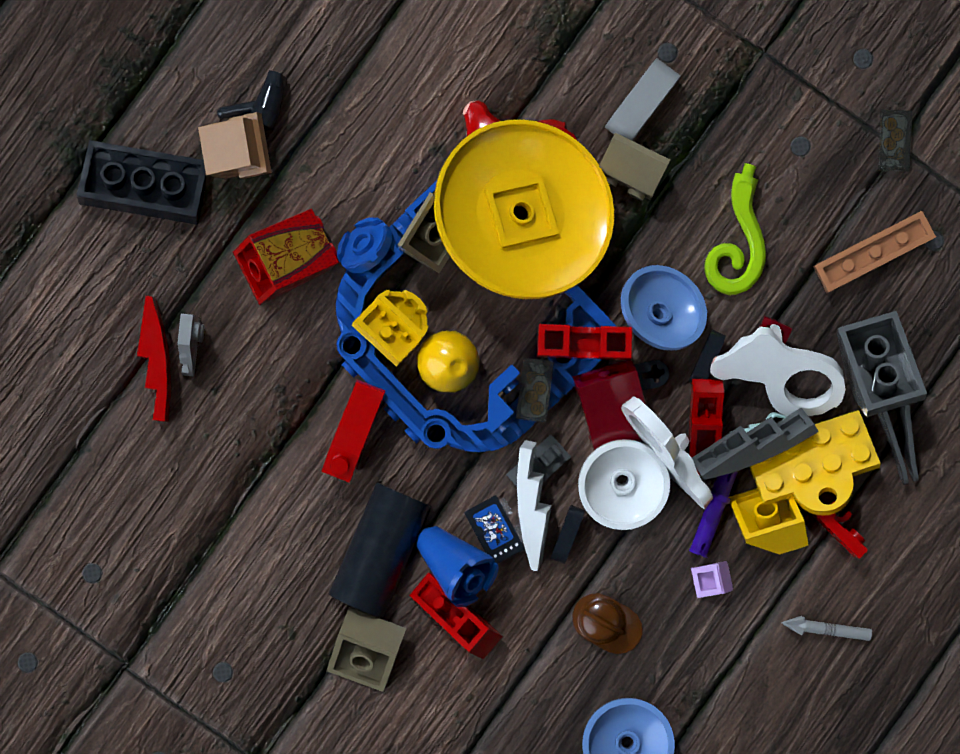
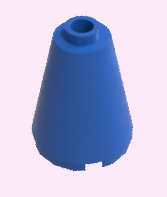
M438 526L425 528L419 534L417 549L448 600L456 607H465L479 599L476 594L482 588L487 592L497 577L499 567L491 555Z

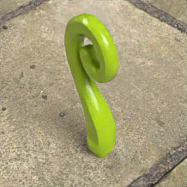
M747 163L744 164L742 174L735 173L731 189V201L734 213L749 244L750 260L748 267L743 275L736 279H728L720 274L718 262L721 257H730L732 259V267L736 270L741 269L744 265V253L738 246L731 243H722L715 246L708 253L705 260L704 269L708 282L715 290L726 295H737L752 288L760 278L766 262L765 241L753 209V198L758 179L753 178L756 166Z

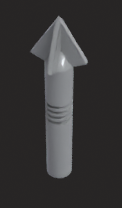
M802 616L782 622L783 625L800 635L808 632L870 641L872 637V629L839 624L831 625V623L825 624L824 622L805 620V617Z

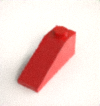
M357 379L321 472L350 483L359 465L386 390Z
M429 572L409 595L469 653L483 660L503 637L469 605L456 607L451 603L435 577Z

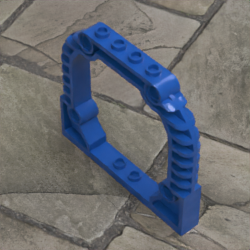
M436 180L390 226L392 243L385 257L368 271L351 273L346 270L341 279L336 297V316L341 331L336 344L337 351L345 359L342 366L353 378L359 374L366 383L386 390L383 400L387 406L383 409L395 422L399 418L405 422L408 427L404 431L416 444L422 440L427 446L434 449L449 445L468 452L493 451L519 439L540 419L526 418L521 415L520 404L522 394L509 405L514 411V414L510 417L514 422L501 434L497 430L491 434L487 430L488 421L472 425H461L447 411L440 409L426 410L375 357L377 348L352 326L354 320L364 311L366 299L378 281L407 255L399 250L398 243L429 193H435ZM578 285L564 292L573 301L565 311L566 325L574 327L616 326ZM353 337L359 339L361 342L360 350L355 354L347 353L344 348L346 340ZM548 357L550 370L545 373L549 383L546 413L575 386L573 376L591 371L602 359L571 358L567 363H559L555 358ZM433 425H440L445 430V437L440 442H432L428 438V430Z

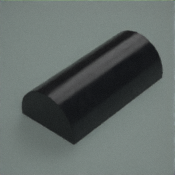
M376 482L328 594L354 608L384 618L432 506Z

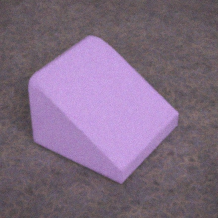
M727 561L691 568L697 598L725 594L733 590Z

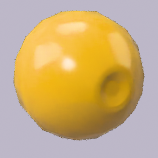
M440 331L430 335L422 343L417 353V367L422 380L430 388L439 392H457L466 388L475 379L479 370L480 358L475 345L466 335L457 331Z

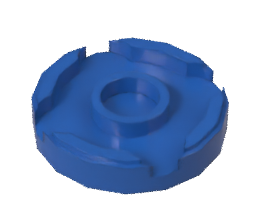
M369 217L360 220L354 225L356 228L351 233L347 231L343 235L338 245L337 258L341 265L349 272L362 273L376 266L387 254L392 243V232L390 227L379 218Z

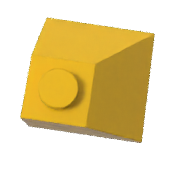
M758 488L728 497L731 498V508L747 544L779 555L809 546L805 521L794 497L765 506Z

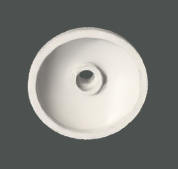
M615 440L600 446L588 456L579 474L578 491L585 510L595 521L612 529L628 530L647 524L661 512L669 496L670 477L666 465L648 445L634 440ZM620 475L627 476L625 483L620 484L616 480Z

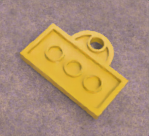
M857 410L817 423L815 426L819 432L774 457L750 466L764 506L794 497L802 509L815 515H831L843 509L852 497L853 476L878 469L881 465L860 411ZM824 492H832L837 499L833 504L826 505L819 500V496Z

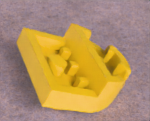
M386 290L380 293L354 320L352 326L397 367L428 330L427 308L419 297L407 290L403 292H390V290Z

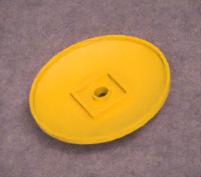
M505 120L486 125L469 134L453 149L439 173L434 193V215L441 241L457 266L472 280L490 291L518 299L552 297L570 290L581 283L593 272L606 253L614 226V205L608 181L591 153L576 139L556 127L531 120ZM514 207H524L528 212V219H518L514 215Z

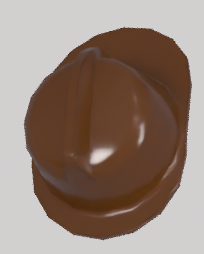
M600 593L589 594L581 598L575 605L572 618L577 633L605 651L620 654L634 649L640 642L642 623L638 615L627 606Z

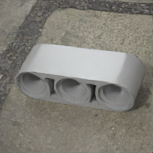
M656 58L612 115L605 128L613 134L617 133L633 141L681 76Z

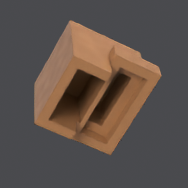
M250 113L229 118L227 121L198 127L207 176L224 179L239 176L241 179L272 173L261 113Z

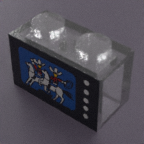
M494 495L464 511V514L485 553L491 555L498 564L525 548L522 544L523 539L520 525L518 524L513 527L508 518L513 512L505 497L499 500L497 495Z

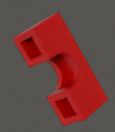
M538 325L537 357L631 359L632 327Z

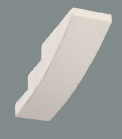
M525 440L519 451L517 473L518 513L522 539L531 570L538 571L543 561L551 505L540 503L544 474L532 472L537 442Z

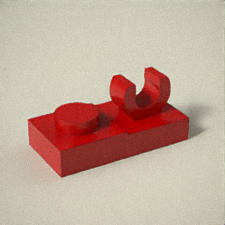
M846 511L841 517L836 516L835 513L831 515L812 514L854 558L860 559L868 551L863 545L866 540L855 529L852 528L848 531L839 524V522H845L851 517L852 513L850 511Z

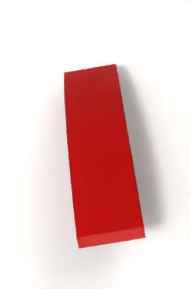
M146 296L137 356L149 359L145 388L157 390L153 420L169 422L171 374L166 333L156 299L152 296Z

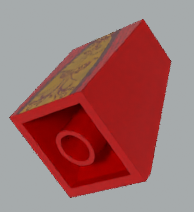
M312 208L250 234L233 251L259 305L330 271L339 263L336 248L328 241L324 233L323 223L317 215L315 216Z

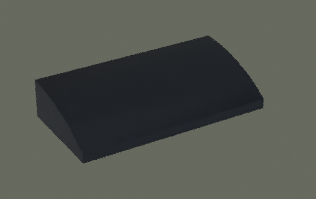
M89 140L77 191V199L80 205L198 225L207 178L204 160Z

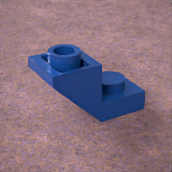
M510 365L489 385L487 430L491 434L495 430L501 434L514 422L510 418L514 411L498 395L502 391L507 395L520 383L516 379L520 372L513 365Z

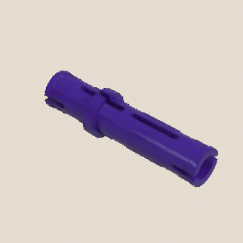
M737 471L716 477L711 491L713 499L703 512L691 548H689L690 552L707 558L725 505L731 501V498L728 497L738 475Z

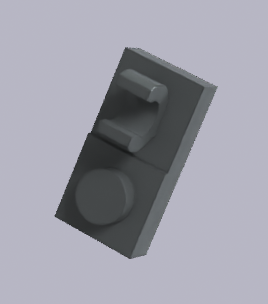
M550 435L536 447L532 472L544 474V482L571 456ZM518 464L506 474L516 487Z

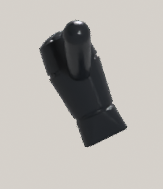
M269 70L256 101L220 107L217 110L218 117L226 119L258 112L262 114L264 131L273 130L280 115L283 90L285 89L287 78L279 72Z

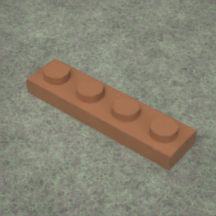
M920 211L814 265L813 268L826 293L936 238L923 211Z

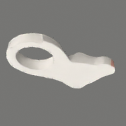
M772 324L770 328L760 327L753 334L741 337L729 352L714 357L710 368V373L720 380L734 378L765 384L772 406L786 417L800 408L808 416L823 414L834 407L836 408L842 402L846 391L843 370L833 358L821 353L786 346L782 342L781 329L775 324ZM805 370L819 371L825 374L832 382L831 387L825 394L810 399L798 398L792 395L785 388V384L793 374Z
M633 396L621 407L626 419L643 442L653 449L666 465L669 477L701 508L706 509L713 496L708 486L701 480L693 459L684 451L689 444L687 435L683 433L674 438L673 434L657 415L640 399Z

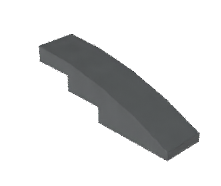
M800 408L778 423L770 417L747 433L742 426H739L692 457L697 471L706 480L763 462L794 447L819 431L808 415Z

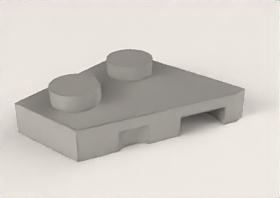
M181 314L178 351L180 363L183 364L181 373L184 376L195 375L198 342L202 343L204 339V324L200 323V318L191 314Z

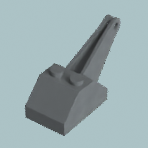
M897 311L839 327L837 338L843 366L855 401L866 417L878 414L893 453L900 480L905 485L909 483L907 470L887 412L896 408L908 470L913 482L919 481L909 404L926 400L927 391Z

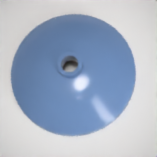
M660 265L641 268L632 274L622 289L621 309L628 326L632 327L634 334L645 343L662 350H680L693 344L703 333L707 322L705 300L693 281L678 270Z
M621 698L604 704L591 716L583 733L582 749L583 754H674L675 740L670 723L659 709L640 699ZM624 737L632 738L633 743L630 747L622 746L621 741Z

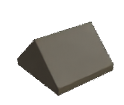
M430 192L398 243V248L435 272L440 273L450 255L442 243L437 230L434 215L435 195Z

